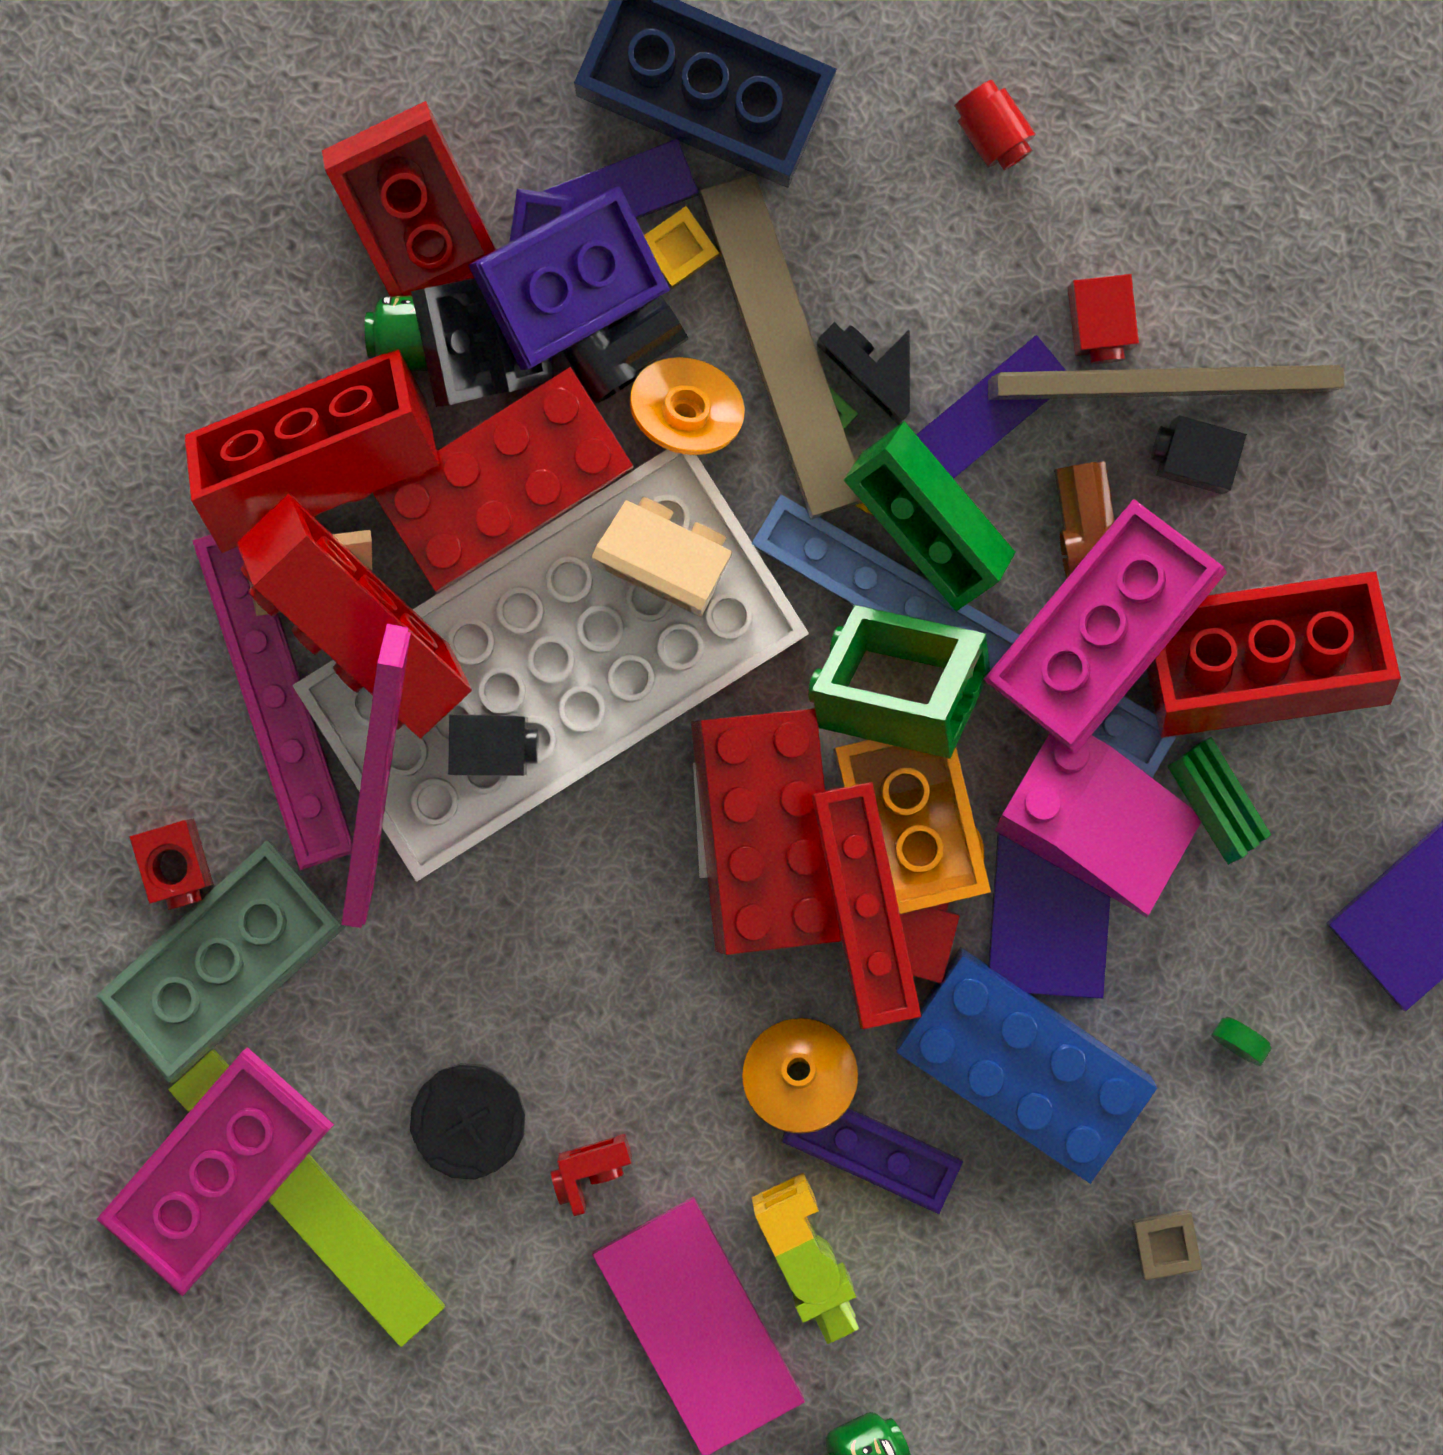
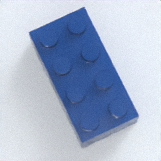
M960 947L946 967L942 984L936 982L919 1006L921 1017L911 1019L896 1040V1052L1090 1184L1157 1090L1152 1076L1030 993H1026L962 947Z

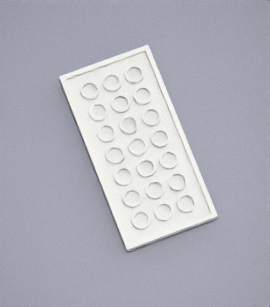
M666 449L413 609L450 644L472 691L421 739L405 725L396 730L382 828L417 882L809 635V632L756 548L752 545L749 537L697 455L681 454ZM642 496L674 511L670 521L691 531L694 523L697 522L727 537L722 547L732 551V556L702 617L597 567L591 556L597 544L626 500L638 505ZM332 660L292 686L360 792L373 696L364 687L358 693L350 689L335 673L333 666L336 662ZM449 715L528 717V728L538 729V763L527 764V775L524 776L448 775Z

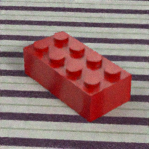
M399 349L381 354L185 435L191 501L221 553L238 547L237 542L288 493L315 518L318 514L347 502L361 501L372 492L401 480L415 479L425 473L426 470L439 465L426 400Z
M569 367L438 450V466L426 470L425 473L415 479L401 480L372 493L434 591L440 593L634 470V466L572 368Z
M289 493L237 542L244 561V565L240 569L253 585L248 590L252 598L269 615L274 617L281 612L295 625L291 628V631L298 641L314 655H317L321 650L329 655L336 662L333 666L335 673L356 693L364 687L373 696L377 663L387 624L408 627V632H411L397 730L405 725L421 739L472 691L450 644L351 551L342 545L335 536Z
M1376 571L1208 595L1147 668L1160 738L1391 705L1401 680Z
M815 708L692 721L691 729L715 952L730 955L840 942L841 935L811 794L825 792L819 728Z

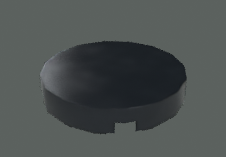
M460 1063L438 1071L421 1087L411 1107L410 1132L418 1151L423 1155V1159L431 1168L451 1178L475 1180L498 1171L514 1157L524 1136L526 1113L518 1090L503 1074L485 1065Z

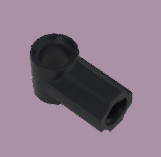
M660 296L637 312L632 313L613 328L609 329L606 326L584 338L565 353V357L597 404L616 394V387L622 390L631 384L639 375V371L687 341L688 336L670 306Z

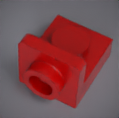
M626 1134L559 1153L557 1161L559 1169L551 1171L552 1183L559 1204L570 1203L574 1216L584 1214L587 1204L579 1179L589 1177L590 1184L593 1185L624 1175L622 1167L632 1162V1154Z

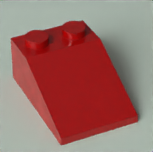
M427 101L322 150L325 171L389 296H412L411 291L473 279L474 276L468 265L497 250Z

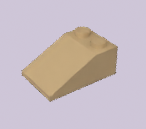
M642 496L638 505L626 500L597 544L591 556L597 567L702 617L732 556V551L722 547L727 537L697 522L694 523L691 531L670 521L674 511Z

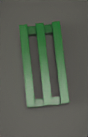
M1212 737L1196 744L1168 765V769L1228 865L1242 859L1248 854V851L1256 848L1260 844L1259 842L1271 836L1270 831Z

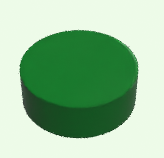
M1230 1017L1222 1018L1211 1035L1218 1043L1257 1066L1263 1064L1272 1049L1270 1042L1263 1036Z

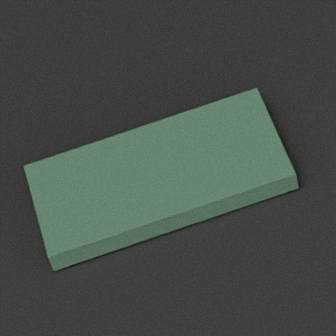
M267 840L98 993L96 997L169 1083H175L336 937L345 926L341 925L342 922L276 846Z

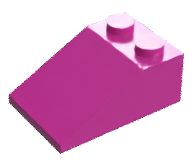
M1049 733L1003 812L995 831L1147 918L1201 821L1191 807L1105 742L1091 735L1075 754Z

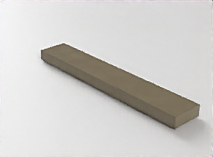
M755 173L700 190L699 197L810 520L863 503L843 480L855 461Z
M1340 365L1000 372L988 380V400L1327 393L1345 388L1344 367L1340 368Z

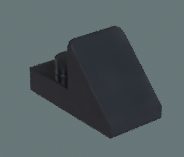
M834 322L818 338L816 345L899 425L910 412V331L908 330L875 362L869 356L875 350L874 347L856 328L849 325L844 331Z

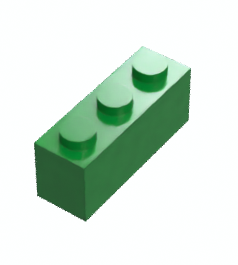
M905 421L863 451L843 479L956 612L997 584L1016 553Z

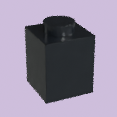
M1179 415L1171 421L1170 428L1160 426L1151 454V460L1160 462L1156 476L1219 494L1227 493L1232 489L1247 434Z

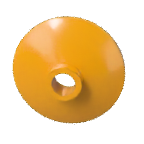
M673 357L650 364L639 373L630 393L631 413L640 430L653 442L673 452L688 455H703L716 452L726 447L736 438L743 424L745 407L741 393L735 383L718 368L697 359Z
M789 1019L769 1027L753 1042L744 1060L742 1073L743 1087L751 1107L766 1123L785 1132L810 1133L830 1126L847 1111L857 1090L858 1067L850 1045L834 1028L812 1019ZM796 1062L806 1063L810 1067L809 1075L799 1081L792 1079L788 1075V1070L792 1064Z

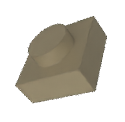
M1182 1210L1132 1220L1141 1273L1145 1280L1202 1270L1192 1212Z

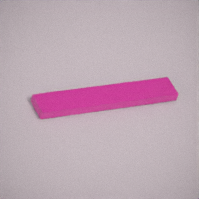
M211 535L192 540L299 869L303 870L351 854L353 838L314 719L292 686L300 681V677L279 613L274 617L269 614L256 616L253 599L248 591L250 589L249 581L240 569L244 565V561L239 547L221 553Z
M387 624L377 663L341 924L345 926L362 928V924L365 925L373 893L411 632H408V627Z

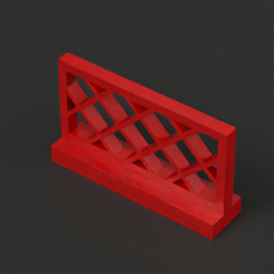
M868 782L849 787H832L825 789V792L811 794L860 1028L868 1029L921 1017L873 783Z

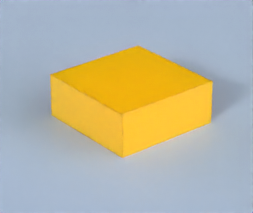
M687 206L644 235L664 278L672 289L719 256L718 250Z

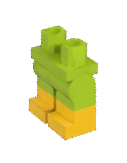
M804 1172L752 1197L755 1217L792 1290L795 1307L802 1322L804 1323L815 1318L827 1344L857 1331L859 1326L849 1302L856 1298L851 1277L843 1262L837 1265L832 1247L827 1240L816 1235L807 1217L819 1210L814 1193Z

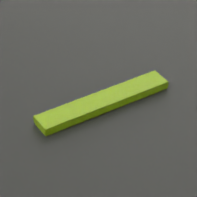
M213 1049L168 1090L190 1112L226 1071L229 1065ZM309 1154L269 1198L268 1201L400 1347L406 1344L445 1308V1304Z

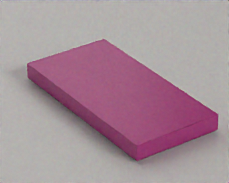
M1133 499L986 675L984 680L989 686L1076 754L1227 572L1224 566Z
M247 1047L106 1207L97 1220L181 1296H184L334 1124Z
M695 1197L684 1201L593 1251L592 1255L702 1455L712 1454L805 1403L799 1387Z

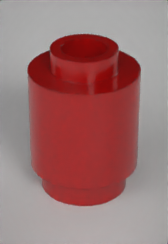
M993 80L978 86L954 105L961 116L957 121L988 168L999 163L1005 171L1023 160L1033 151L1028 142L1036 136V133L1006 88L999 90Z

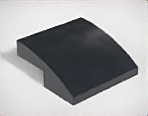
M475 278L411 291L436 407L541 385L554 377L550 358L528 370L521 371Z

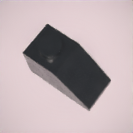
M449 715L448 775H527V764L538 763V729L528 728V717Z

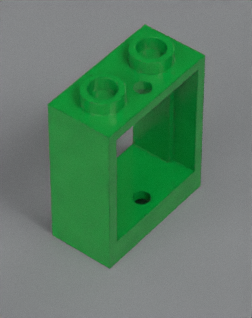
M854 605L845 625L838 626L833 633L830 655L823 669L817 668L810 680L808 697L809 701L814 703L818 727L824 730L950 759L986 683L984 678L991 671L986 633ZM869 651L945 668L928 705L848 687L865 652Z

